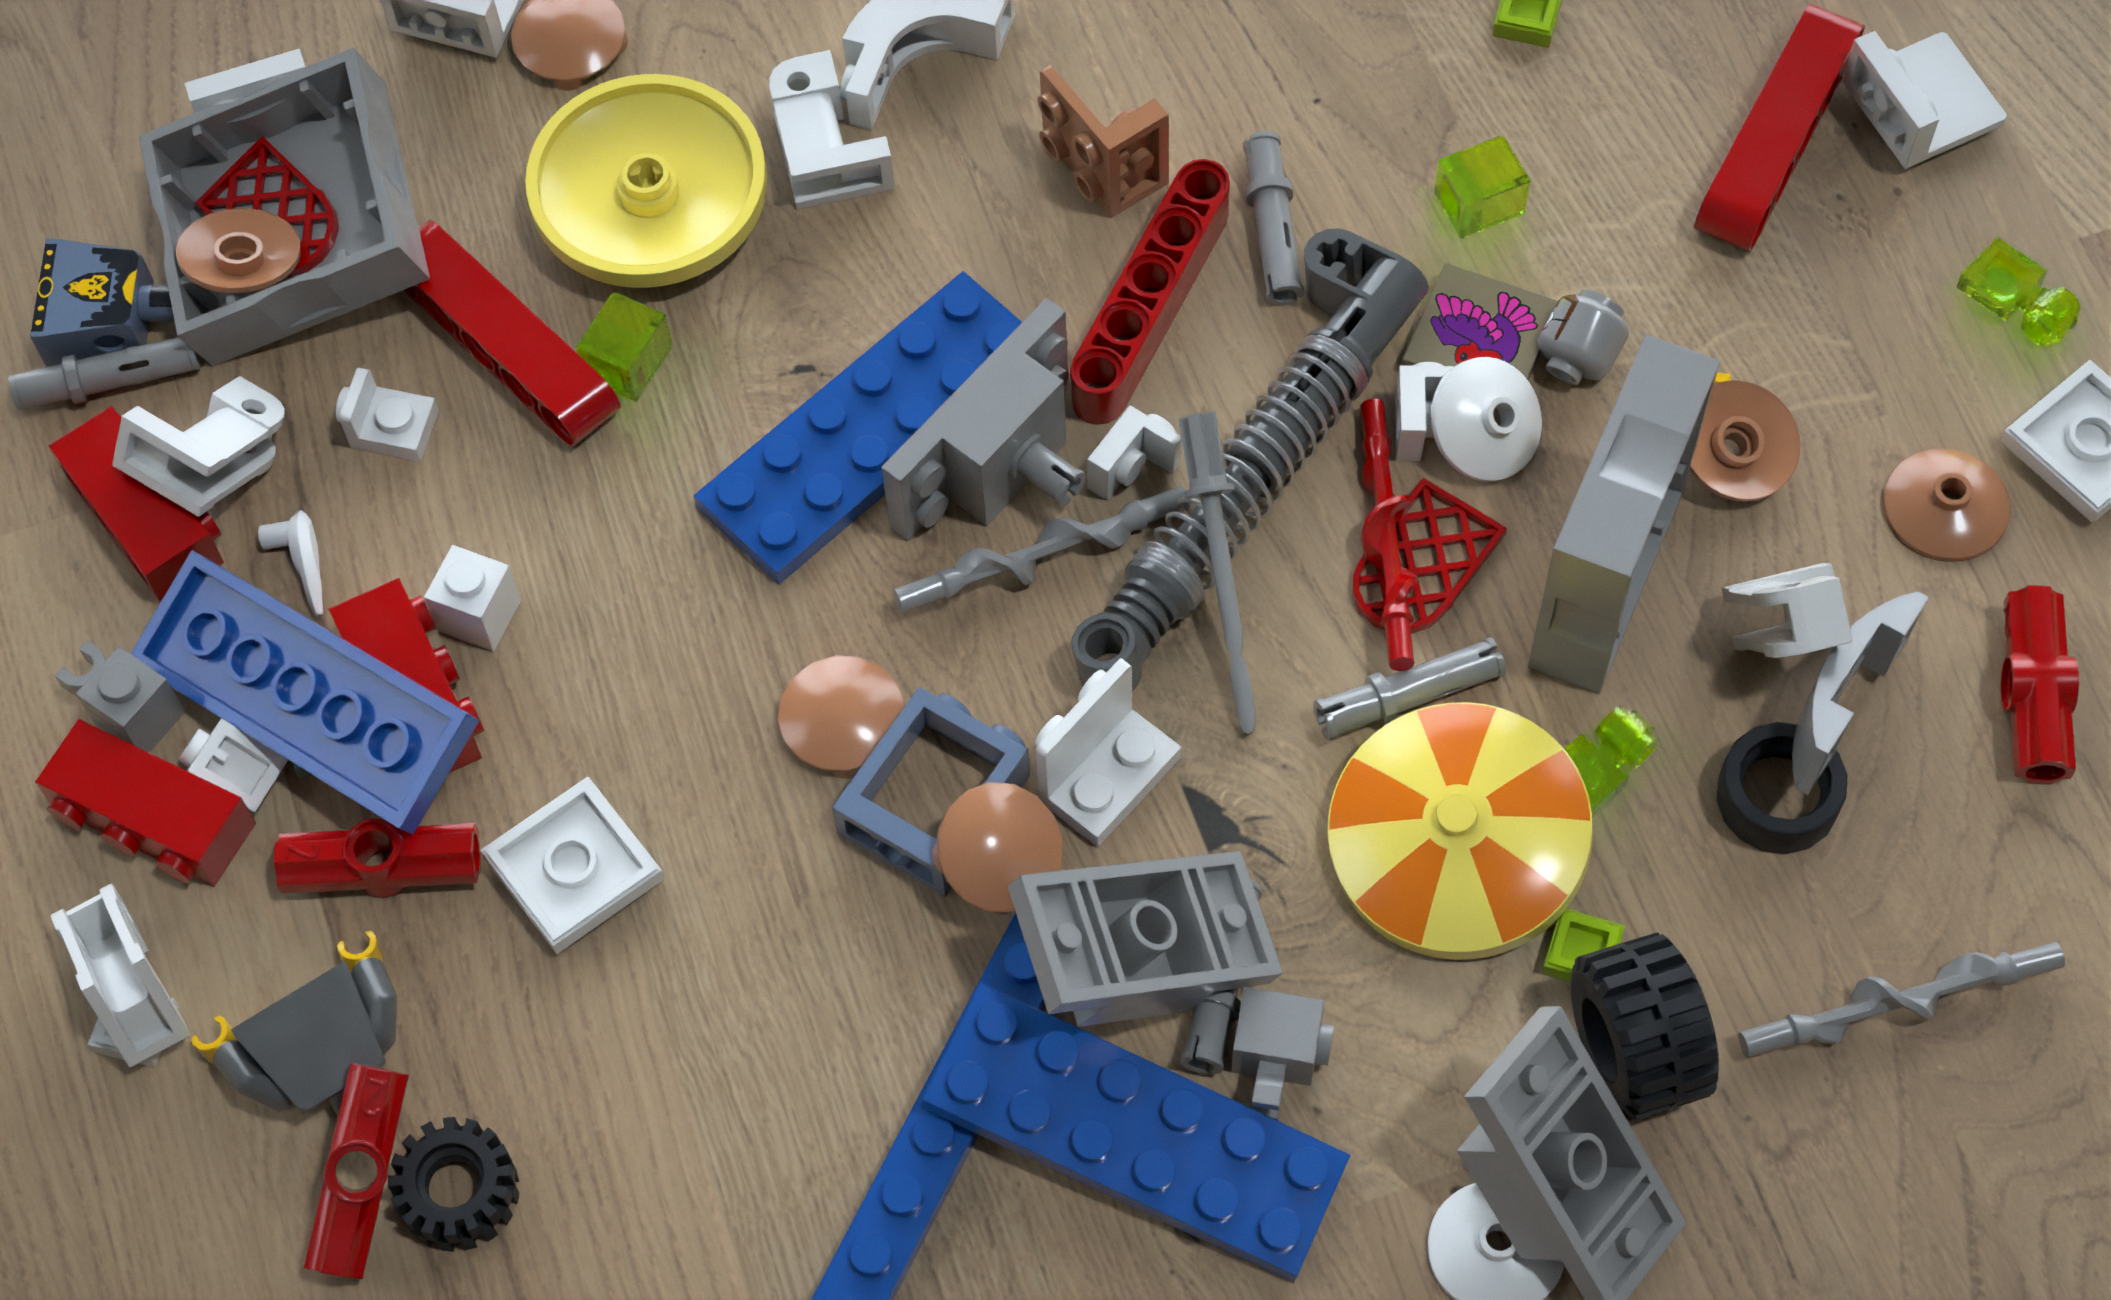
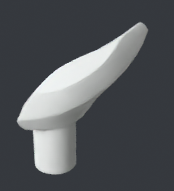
M300 510L289 521L260 525L258 537L264 550L289 546L294 567L302 579L307 601L314 616L321 618L323 616L319 553L312 521L306 513Z

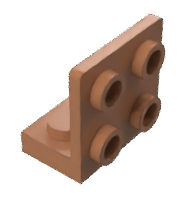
M1051 65L1040 71L1041 95L1037 98V102L1042 113L1043 130L1039 133L1041 143L1046 153L1054 162L1059 163L1063 161L1071 170L1077 188L1088 202L1093 203L1097 201L1109 217L1112 218L1169 184V114L1155 98L1137 109L1125 110L1109 126L1104 127Z

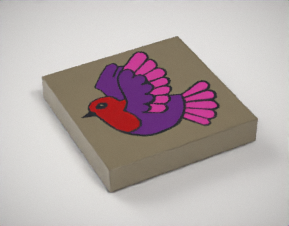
M1445 263L1403 357L1402 365L1413 366L1421 362H1436L1443 366H1456L1469 359L1490 357L1505 361L1514 366L1529 381L1541 353L1537 345L1538 336L1558 301Z

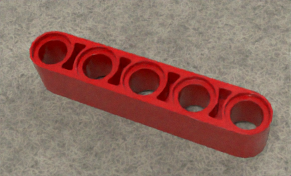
M1809 3L1715 176L1694 223L1695 229L1751 252L1843 79L1854 39L1863 35L1865 25Z
M1197 159L1185 164L1178 171L1073 358L1070 367L1072 407L1077 416L1085 422L1096 425L1108 424L1116 420L1125 410L1225 228L1229 217L1230 180L1228 172L1219 163L1208 159ZM1203 196L1208 197L1210 199L1200 200L1195 198ZM1180 242L1185 243V245L1173 246L1169 245V243ZM1154 288L1159 289L1161 291L1155 293L1143 292L1142 290ZM1120 335H1130L1135 338L1123 341L1118 340L1115 337ZM1102 382L1109 386L1095 389L1090 388L1088 385Z
M432 220L419 227L430 279L403 291L561 440L571 447L575 446L621 408L617 395L607 381L442 227Z

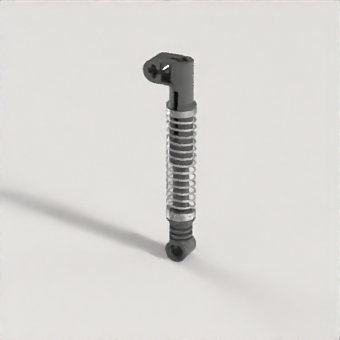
M1340 228L1326 229L1316 233L1308 240L1304 248L1307 294L1312 304L1332 315V317L1323 329L1311 331L1299 343L1295 353L1290 355V367L1279 369V381L1268 383L1267 393L1269 396L1262 395L1256 399L1257 410L1245 412L1246 424H1239L1234 427L1235 439L1223 441L1222 448L1224 454L1222 453L1228 466L1225 469L1227 483H1234L1235 488L1234 491L1220 494L1226 536H1230L1232 540H1227L1228 546H1234L1230 554V560L1237 557L1238 546H1242L1249 541L1250 531L1260 527L1261 517L1271 513L1272 502L1281 499L1284 488L1293 484L1295 473L1305 468L1306 459L1315 455L1318 447L1317 444L1326 441L1328 430L1338 425L1339 416L1348 412L1350 402L1360 397V393L1363 392L1371 380L1373 363L1428 293L1429 285L1427 279L1412 262L1351 231ZM1267 400V401L1263 404V406H1261V402ZM1343 402H1345L1344 407L1338 411ZM1334 416L1333 421L1327 425L1330 419ZM1323 430L1322 436L1319 437L1318 439H1316V437H1317V436L1320 434V432ZM1312 445L1311 450L1305 454L1306 450ZM1301 459L1300 464L1297 467L1293 468L1296 465V463ZM1290 473L1288 480L1283 482L1286 476ZM1279 488L1277 494L1271 497L1270 494L1275 492L1276 489ZM1261 493H1265L1266 498L1261 497L1259 495ZM1185 497L1177 500L1179 512L1167 513L1166 524L1168 527L1161 526L1154 529V536L1157 542L1148 541L1143 543V548L1139 549L1138 553L1131 559L1125 569L1126 581L1122 589L1115 594L1113 601L1108 603L1103 613L1089 617L1077 626L1072 636V650L1082 687L1095 672L1099 670L1107 672L1122 658L1132 666V691L1136 689L1142 676L1141 665L1150 655L1151 649L1155 648L1160 642V637L1167 633L1169 625H1172L1176 620L1189 617L1196 610L1197 606L1200 605V602L1203 601L1204 590L1214 587L1215 579L1213 567L1209 561L1211 555L1202 501L1198 498L1185 499ZM1255 501L1267 502L1266 509L1260 512ZM1184 502L1196 505V508L1190 515L1185 512L1182 506ZM1252 506L1253 509L1255 510V512L1248 511V510H1249V508ZM1244 515L1256 517L1255 523L1248 527ZM1172 517L1185 520L1179 530L1172 524ZM1239 521L1242 522L1244 527L1237 525ZM1232 530L1245 531L1244 537L1237 541ZM1160 532L1173 535L1167 545L1162 541L1159 535ZM1199 573L1210 575L1209 583L1203 586L1198 577ZM1105 654H1117L1115 658L1108 661L1096 660Z

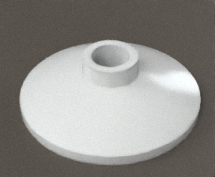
M1478 357L1457 364L1441 379L1434 393L1431 405V427L1438 449L1446 461L1466 477L1478 481H1497L1511 477L1522 470L1536 452L1542 430V417L1538 398L1526 377L1505 361L1490 357ZM1495 407L1497 408L1500 414V426L1495 422L1493 417V411Z
M1477 1184L1465 1186L1452 1194L1435 1214L1427 1242L1431 1270L1445 1293L1453 1300H1545L1554 1290L1564 1268L1563 1262L1521 1259L1513 1244L1503 1251L1491 1248L1487 1243L1486 1236L1492 1231H1502L1504 1233L1505 1231Z

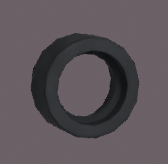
M1774 722L1752 728L1735 741L1724 760L1718 777L1716 801L1724 822L1740 840L1761 851L1788 854L1811 848L1828 835L1846 799L1848 775L1840 753L1837 750L1817 780L1820 787L1819 802L1814 811L1807 816L1795 819L1773 817L1758 809L1745 795L1743 789L1744 775L1752 763L1770 757L1792 760L1797 724Z

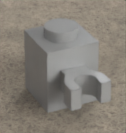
M87 640L79 650L85 660L93 665L92 669L85 675L75 676L69 670L62 667L55 675L62 688L79 698L96 727L150 752L186 711L165 677L120 646L106 659L102 651Z
M1244 987L1233 1046L1232 1073L1256 1077L1252 1109L1278 1121L1284 1081L1311 1086L1315 1064L1328 1066L1334 1025L1322 1023L1324 1000Z

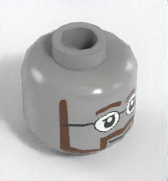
M1582 289L1579 295L1562 296L1537 339L1540 352L1549 360L1546 370L1554 377L1571 385H1578L1581 378L1586 380L1603 379L1611 370L1629 336L1628 327L1622 319L1623 309L1610 298L1588 289Z

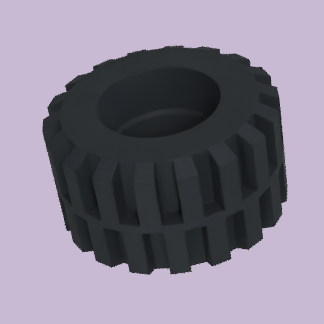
M1658 932L1579 956L1575 959L1571 977V999L1578 1034L1626 1119L1629 1121L1642 1119L1710 1097V1095L1715 1093L1718 1082L1719 1053L1711 1014L1702 989L1690 965L1665 935H1660Z

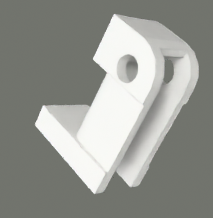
M827 50L794 57L781 62L775 67L769 78V88L774 106L775 123L796 209L895 189L891 154L886 136L846 145L843 144L838 121L844 120L840 88L831 51Z
M241 376L213 392L207 417L184 432L179 431L137 406L122 415L112 466L199 517L214 507L215 503L255 476H260L273 465L276 447L272 442V436L282 426L285 408L281 401L272 394Z
M1820 563L1721 588L1723 599L1726 601L1755 606L1782 604L1784 609L1785 621L1782 625L1732 637L1735 650H1753L1765 653L1766 657L1778 658L1805 654L1853 642L1840 579L1834 576L1833 567L1830 563Z
M111 883L101 888L99 895L66 912L64 909H61L51 914V919L71 955L78 972L75 976L81 991L130 1068L190 1036V1032L144 954L149 950L137 923Z

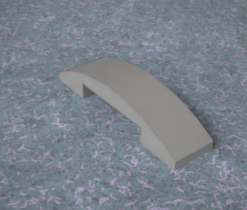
M1916 591L1878 606L1850 627L1853 642L1833 647L1817 677L1797 723L1792 752L1793 775L1797 790L1808 795L1834 756L1854 715L1853 712L1836 704L1860 665L1883 677L1886 675L1908 641L1929 599L1928 596Z

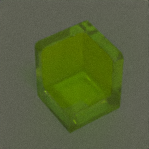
M1498 136L1439 159L1434 194L1462 239L1522 215L1526 210L1531 180L1505 137Z
M613 293L609 296L577 344L576 351L607 381L615 393L637 402L670 352L673 343L666 314L619 293Z

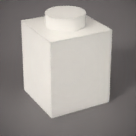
M455 545L451 546L424 596L438 632L492 652L495 651L521 602V597L509 565Z

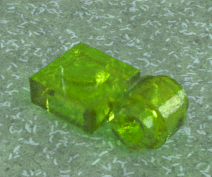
M1998 236L1961 273L1956 287L2005 321L2018 309L2022 310L2021 329L2029 340L2040 346H2047L2050 343L2062 341L2079 321L2078 314L2081 311V306L2075 295L2062 287H2054L2051 290L2046 287L2041 288L2040 286L2044 281L2047 269Z
M1618 706L1601 721L1595 730V734L1602 740L1599 748L1582 733L1564 748L1578 768L1585 783L1592 817L1626 787L1628 776L1619 767L1625 762L1632 769L1639 767L1652 755L1660 743L1653 735L1655 727L1635 709L1628 712L1623 706Z

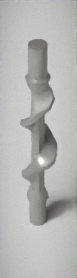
M1182 486L1140 501L1135 500L1126 504L1118 515L1089 525L1066 517L1055 518L1047 522L1034 545L1007 555H1001L985 548H975L967 551L956 562L954 567L941 570L932 576L893 589L896 605L899 611L904 613L942 598L949 600L963 586L1009 569L1013 571L1024 585L1031 584L1035 580L1038 559L1089 540H1094L1111 549L1120 547L1125 544L1132 531L1146 530L1149 523L1166 518L1167 513L1179 512L1177 500L1185 497V490ZM1184 502L1182 504L1184 510L1190 508V503Z
M2057 942L2011 955L2004 951L1994 958L1986 954L1973 952L1960 955L1943 966L1937 974L1935 981L1898 991L1883 978L1870 976L1858 981L1847 1005L1811 1016L1787 1014L1785 1019L1740 1031L1738 1033L1739 1043L1746 1057L1789 1045H1801L1813 1039L1822 1043L1836 1044L1842 1041L1850 1022L1903 1007L1914 1011L1928 1020L1934 1018L1938 998L1941 995L1988 982L2002 986L2016 984L2018 980L2063 968L2065 966V957Z

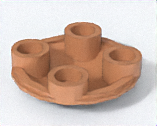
M529 0L516 15L510 33L514 55L524 68L543 79L552 80L556 88L565 91L579 88L586 78L607 68L616 56L626 49L628 44L623 14L613 0Z
M833 656L811 663L791 679L780 698L778 724L785 744L801 761L822 771H831L833 775L839 778L850 779L856 775L903 710L905 703L898 683L881 666L861 657Z
M989 782L966 790L948 807L938 829V841L932 850V860L936 869L944 874L947 883L963 901L986 912L1007 915L1015 912L1007 887L1020 875L1060 870L1062 865V836L1054 814L1037 795L1015 784Z

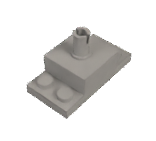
M1046 298L881 467L889 526L904 539L909 541L923 526L925 528L933 526L944 514L949 500L987 527L1029 482L1055 499L1056 503L1060 506H1065L1071 502V497L1066 494L1067 490L1073 496L1079 493L1085 482L1086 474L1057 455L1059 450L1066 444L1064 387L1068 382L1069 372L1065 310Z
M1241 851L1020 875L1007 886L1048 1014L1073 1011L1078 1027L1188 1012L1215 991L1265 985L1283 974Z
M1540 1007L1464 1096L1480 1124L1460 1146L1457 1153L1462 1159L1464 1170L1469 1171L1468 1176L1477 1184L1521 1259L1562 1261L1585 1300H1627L1685 1226L1686 1221L1562 1007Z

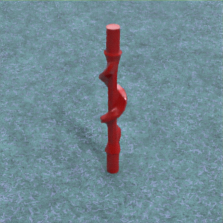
M1371 398L1363 401L1360 405L1364 437L1362 451L1366 459L1363 467V485L1374 495L1376 507L1366 517L1360 540L1367 559L1384 573L1386 603L1380 625L1385 627L1389 667L1395 671H1406L1415 664L1410 627L1414 623V618L1406 600L1408 593L1417 583L1418 576L1404 568L1400 563L1395 514L1409 506L1408 495L1396 496L1393 493L1388 460L1392 448V440L1388 437L1385 404L1380 399Z

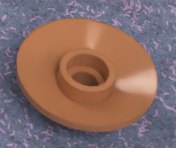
M245 208L222 210L196 220L182 232L176 245V258L181 272L196 285L222 293L254 292L280 282L295 269L301 253L297 232L287 221L266 211Z
M1740 380L1723 381L1714 384L1690 472L1705 488L1726 499L1741 502L1756 501L1774 494L1790 480L1796 470L1800 457V435L1791 412L1776 395L1757 384ZM1724 439L1732 440L1738 445L1739 456H1735L1728 451L1724 444Z
M1931 449L1908 457L1892 472L1883 494L1884 514L1895 536L1912 551L1937 561L1960 562L1985 554L2002 538L2010 519L2011 506L2009 495L1998 474L1980 459L1965 452L1952 449ZM1942 490L1954 492L1960 499H1949L1943 495Z

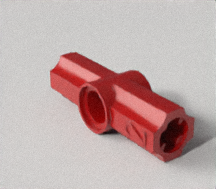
M2028 585L2023 589L2008 592L2004 600L2003 612L2005 615L2007 655L2002 665L2000 696L2003 710L2011 712L2015 776L2025 779L2028 784L2051 785L2056 781L2071 779L2076 771L2072 714L2075 711L2078 700L2079 671L2076 658L2068 657L2064 595L2052 590L2051 586Z
M372 818L359 822L350 830L279 834L274 848L277 887L281 894L362 889L373 897L386 898L398 894L406 887L478 883V877L481 874L479 831L475 823L418 826L414 834L395 827L386 820ZM392 851L389 858L382 864L376 866L365 865L369 857L376 852Z
M350 1063L330 1153L325 1165L324 1179L303 1268L340 1277L363 1279L382 1193L387 1180V1171L409 1074ZM352 1151H362L369 1154L377 1166V1174L374 1181L362 1189H351L344 1186L336 1174V1166L339 1160L345 1154Z

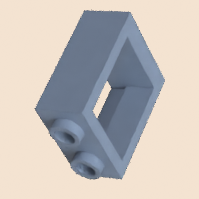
M918 687L832 809L839 835L946 897L952 887L947 883L944 874L936 869L932 860V850L938 840L873 803L872 800L925 726L995 765L996 768L984 784L989 782L1008 783L1022 788L1030 776L1028 748L1025 747L1023 740L1012 730L999 724H994L991 728L972 717L968 708L956 698L944 693L939 694L937 697Z

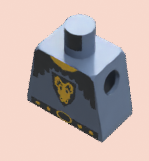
M46 239L30 338L46 367L61 364L62 357L75 354L77 359H83L132 346L144 345L147 343L150 321H174L168 285H154L150 271L142 255L137 251L62 239Z

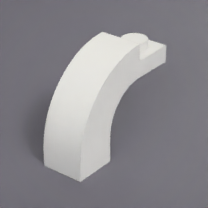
M871 0L855 16L842 38L846 69L841 81L840 95L841 99L847 101L849 124L872 130L894 77L903 66L921 55L934 51L954 50L998 60L1015 17V1Z

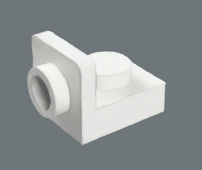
M1421 362L1413 366H1399L1394 396L1396 461H1421L1425 438H1434L1431 427V405L1434 393L1441 379L1454 366H1443L1436 362Z
M363 368L356 369L350 387H344L341 390L336 404V419L341 423L351 448L418 462L422 460L439 412L435 398L377 387L371 370Z
M1130 405L1087 459V489L1108 501L1121 483L1129 486L1137 478L1146 459L1173 473L1180 464L1182 440L1180 435L1164 418L1156 414L1146 415Z
M221 718L210 734L198 729L178 759V762L188 767L186 771L242 797L251 815L256 812L288 761L282 755L236 728L223 718Z

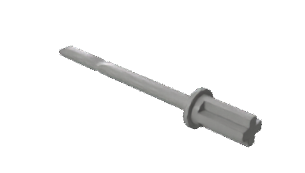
M1216 413L1190 414L1187 417L1178 418L1190 489L1184 491L1185 499L1201 498L1224 639L1227 649L1231 654L1230 675L1237 716L1243 731L1247 734H1252L1256 727V710L1248 666L1242 656L1244 648L1243 632L1220 494L1234 491L1235 488L1234 483H1227Z

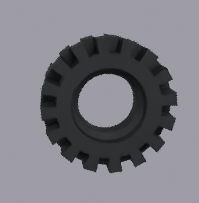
M455 1117L443 1118L444 1128L436 1130L431 1121L420 1126L425 1136L418 1141L411 1134L406 1137L402 1144L407 1152L404 1156L395 1153L390 1163L396 1173L395 1176L388 1175V1188L393 1194V1197L390 1199L395 1210L412 1234L416 1233L422 1243L431 1247L433 1242H437L442 1251L454 1252V1243H461L466 1251L477 1248L474 1238L484 1234L489 1242L496 1237L498 1233L494 1226L498 1221L507 1226L513 1216L509 1205L510 1203L518 1204L520 1193L515 1182H519V1177L504 1144H501L497 1134L489 1127L483 1131L478 1121L466 1118L465 1125L460 1126ZM455 1161H462L473 1165L479 1172L480 1182L475 1195L468 1202L458 1207H443L431 1200L429 1184L432 1176L440 1167Z

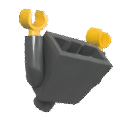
M368 930L365 932L369 946L365 951L358 954L347 952L344 942L340 941L337 947L342 963L234 1028L222 1016H215L213 1019L221 1027L220 1036L214 1042L204 1044L194 1034L191 1038L193 1046L209 1062L215 1064L238 1093L278 1112L290 1111L297 1107L303 1114L328 1100L338 1116L350 1063L380 1068L386 1064L383 1054L390 1050L396 1041L397 995L384 967L383 955L376 935L373 931Z

